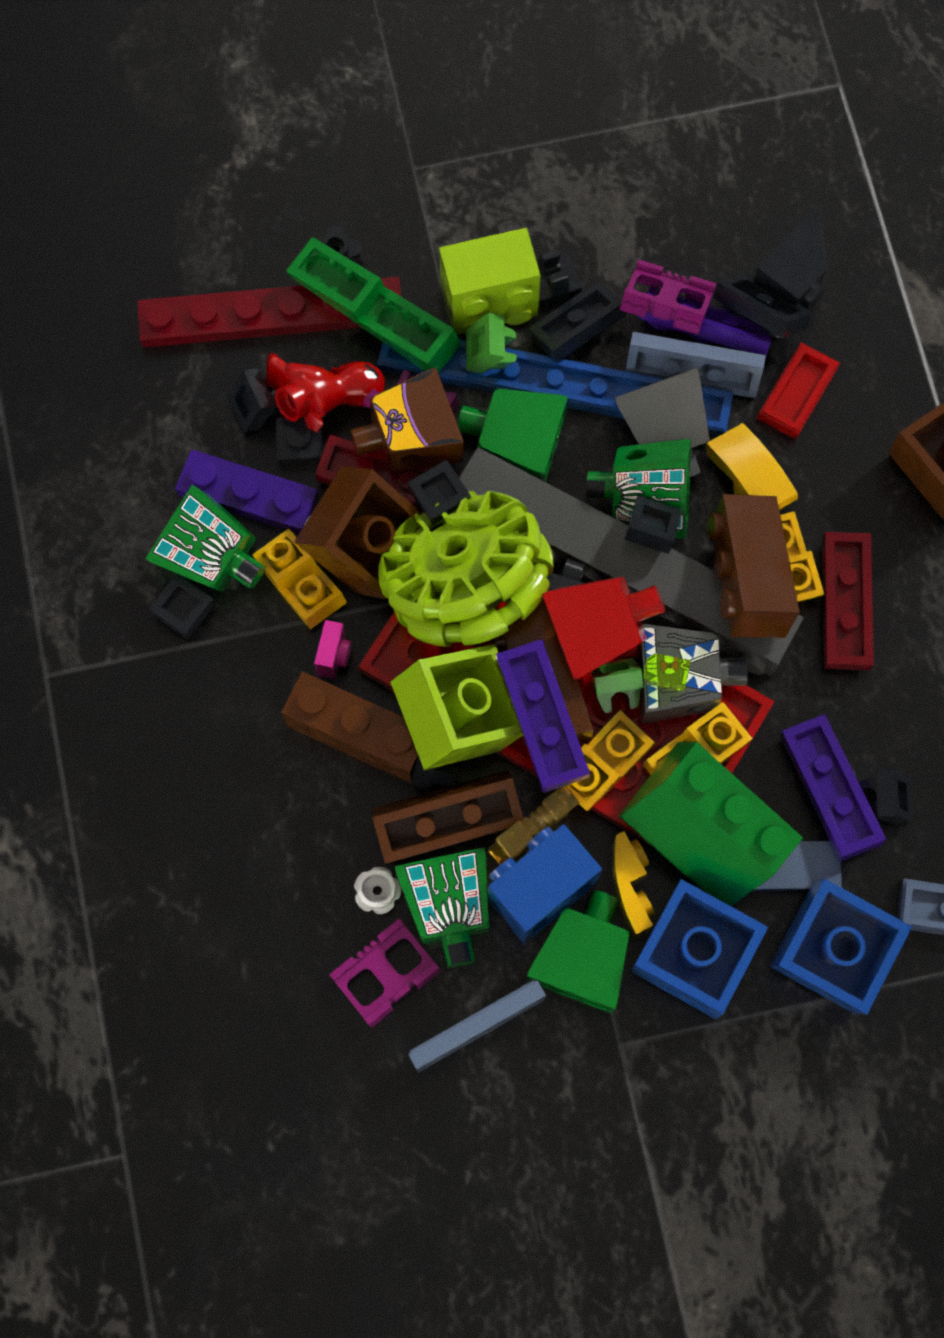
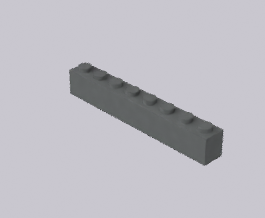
M477 447L459 477L467 491H474L477 495H485L487 491L499 492L512 496L525 504L528 512L535 516L539 524L540 533L544 535L551 547L555 568L559 565L564 567L567 559L585 564L581 580L583 583L624 576L628 588L633 593L656 585L665 607V613L659 614L655 618L659 624L664 627L716 634L719 642V653L724 651L735 658H746L748 672L756 675L765 673L772 677L804 618L800 615L797 616L786 638L731 637L728 618H723L721 614L722 582L721 579L715 577L714 570L672 548L669 554L624 540L628 525Z

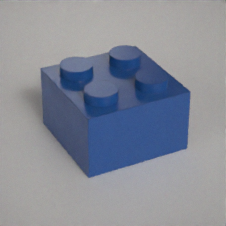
M565 824L554 832L550 827L542 830L527 844L529 850L517 863L512 857L507 859L489 876L492 881L488 886V902L524 945L558 918L565 908H570L594 888L601 875L602 868Z
M825 878L812 883L769 967L854 1014L867 1015L912 926Z
M681 879L631 972L710 1017L717 1019L723 1015L768 927Z

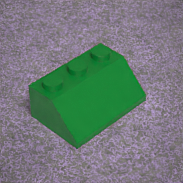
M677 742L618 815L702 891L729 906L734 905L774 876L803 839L798 832L697 742Z

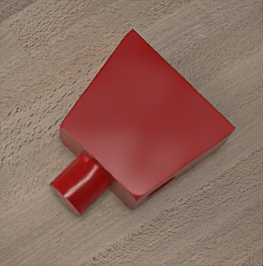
M624 576L556 588L542 593L574 680L581 678L645 641L647 638L641 621L665 613V607L656 585L630 594Z

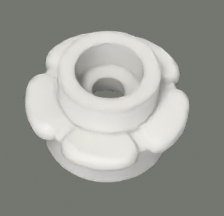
M374 867L372 870L362 872L354 884V888L357 891L355 900L358 906L366 912L373 910L376 914L387 913L393 909L394 901L399 899L401 895L398 879L393 878L391 871L384 867ZM374 887H381L382 892L380 895L373 893Z

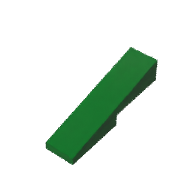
M314 237L309 240L286 270L292 279L424 372L436 367L439 375L461 346L454 328L386 288L380 277Z

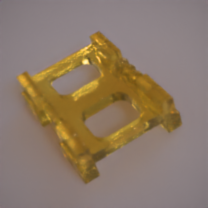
M567 785L560 787L542 802V806L537 807L534 812L530 813V818L525 817L523 824L517 821L495 839L497 842L490 846L487 851L499 865L511 857L514 859L525 850L524 848L541 830L547 827H554L569 815V811L580 802Z

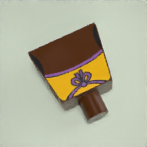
M436 367L374 395L370 399L373 423L350 430L352 442L358 456L382 449L389 469L394 472L435 467L445 460L449 464L463 462L464 441Z

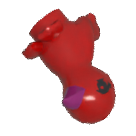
M270 353L266 359V385L276 390L275 402L281 414L292 422L304 417L308 429L314 430L316 433L321 431V427H323L321 417H324L326 413L339 405L371 408L370 399L374 395L385 391L384 374L379 368L368 362H350L346 365H340L339 368L332 367L330 372L314 365L286 363L274 353Z

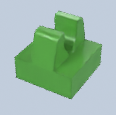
M487 313L466 329L467 371L483 374L488 369L507 368L517 360L516 354L505 351V345L516 339V332L504 325V316Z
M634 657L609 661L589 672L590 683L604 712H612L611 698L617 692L626 694L627 703L631 709L638 707L641 688H644L642 670Z

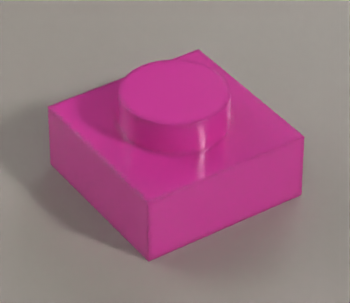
M328 620L324 622L314 662L317 675L320 677L336 680L339 666L347 667L352 640L346 639L343 623Z

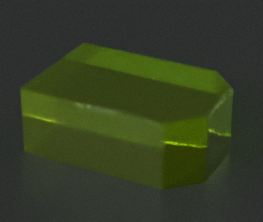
M655 653L646 659L643 678L648 685L684 692L691 660Z

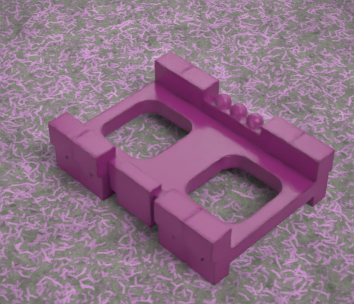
M638 259L634 273L624 291L620 310L643 318L649 312L652 313L653 317L669 321V319L674 320L673 327L698 335L708 306L711 303L716 283L691 276L688 281L684 275L679 278L677 273H674L673 276L670 271L663 273L664 267ZM636 282L653 288L660 286L661 291L658 295L653 296L635 290L634 286ZM685 293V298L701 302L703 305L700 309H694L679 304L676 300L679 294Z
M400 918L377 936V942L372 940L370 942L371 947L365 946L363 948L364 952H357L356 959L353 957L349 958L329 974L371 1029L394 1011L391 1006L393 1003H398L411 992L414 986L420 990L441 972L438 965L431 959ZM402 939L410 941L422 957L421 963L406 975H400L386 959V952ZM367 969L383 985L384 992L370 1005L362 1006L349 991L348 983L361 971Z

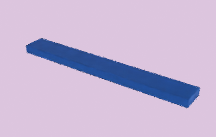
M459 339L461 346L439 373L441 383L489 393H494L497 389L564 395L568 396L566 408L622 419L625 418L616 404L615 397L664 380V378L566 359L556 363L550 356L505 348V351L517 355V360L507 368L488 369L483 374L466 370V340ZM382 342L377 368L382 372L402 375L403 371L406 370L411 372L412 376L424 372ZM701 386L709 436L718 437L727 430L734 392Z

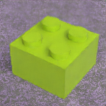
M527 227L439 247L441 291L450 325L455 329L456 334H466V329L487 313L504 316V323L509 325L523 324L532 317L538 316L540 272Z
M495 644L420 659L391 681L424 770L500 752L523 736L496 660L498 651Z

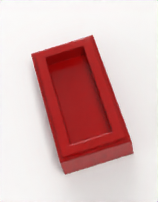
M801 342L760 410L757 419L796 440L838 370L840 362Z

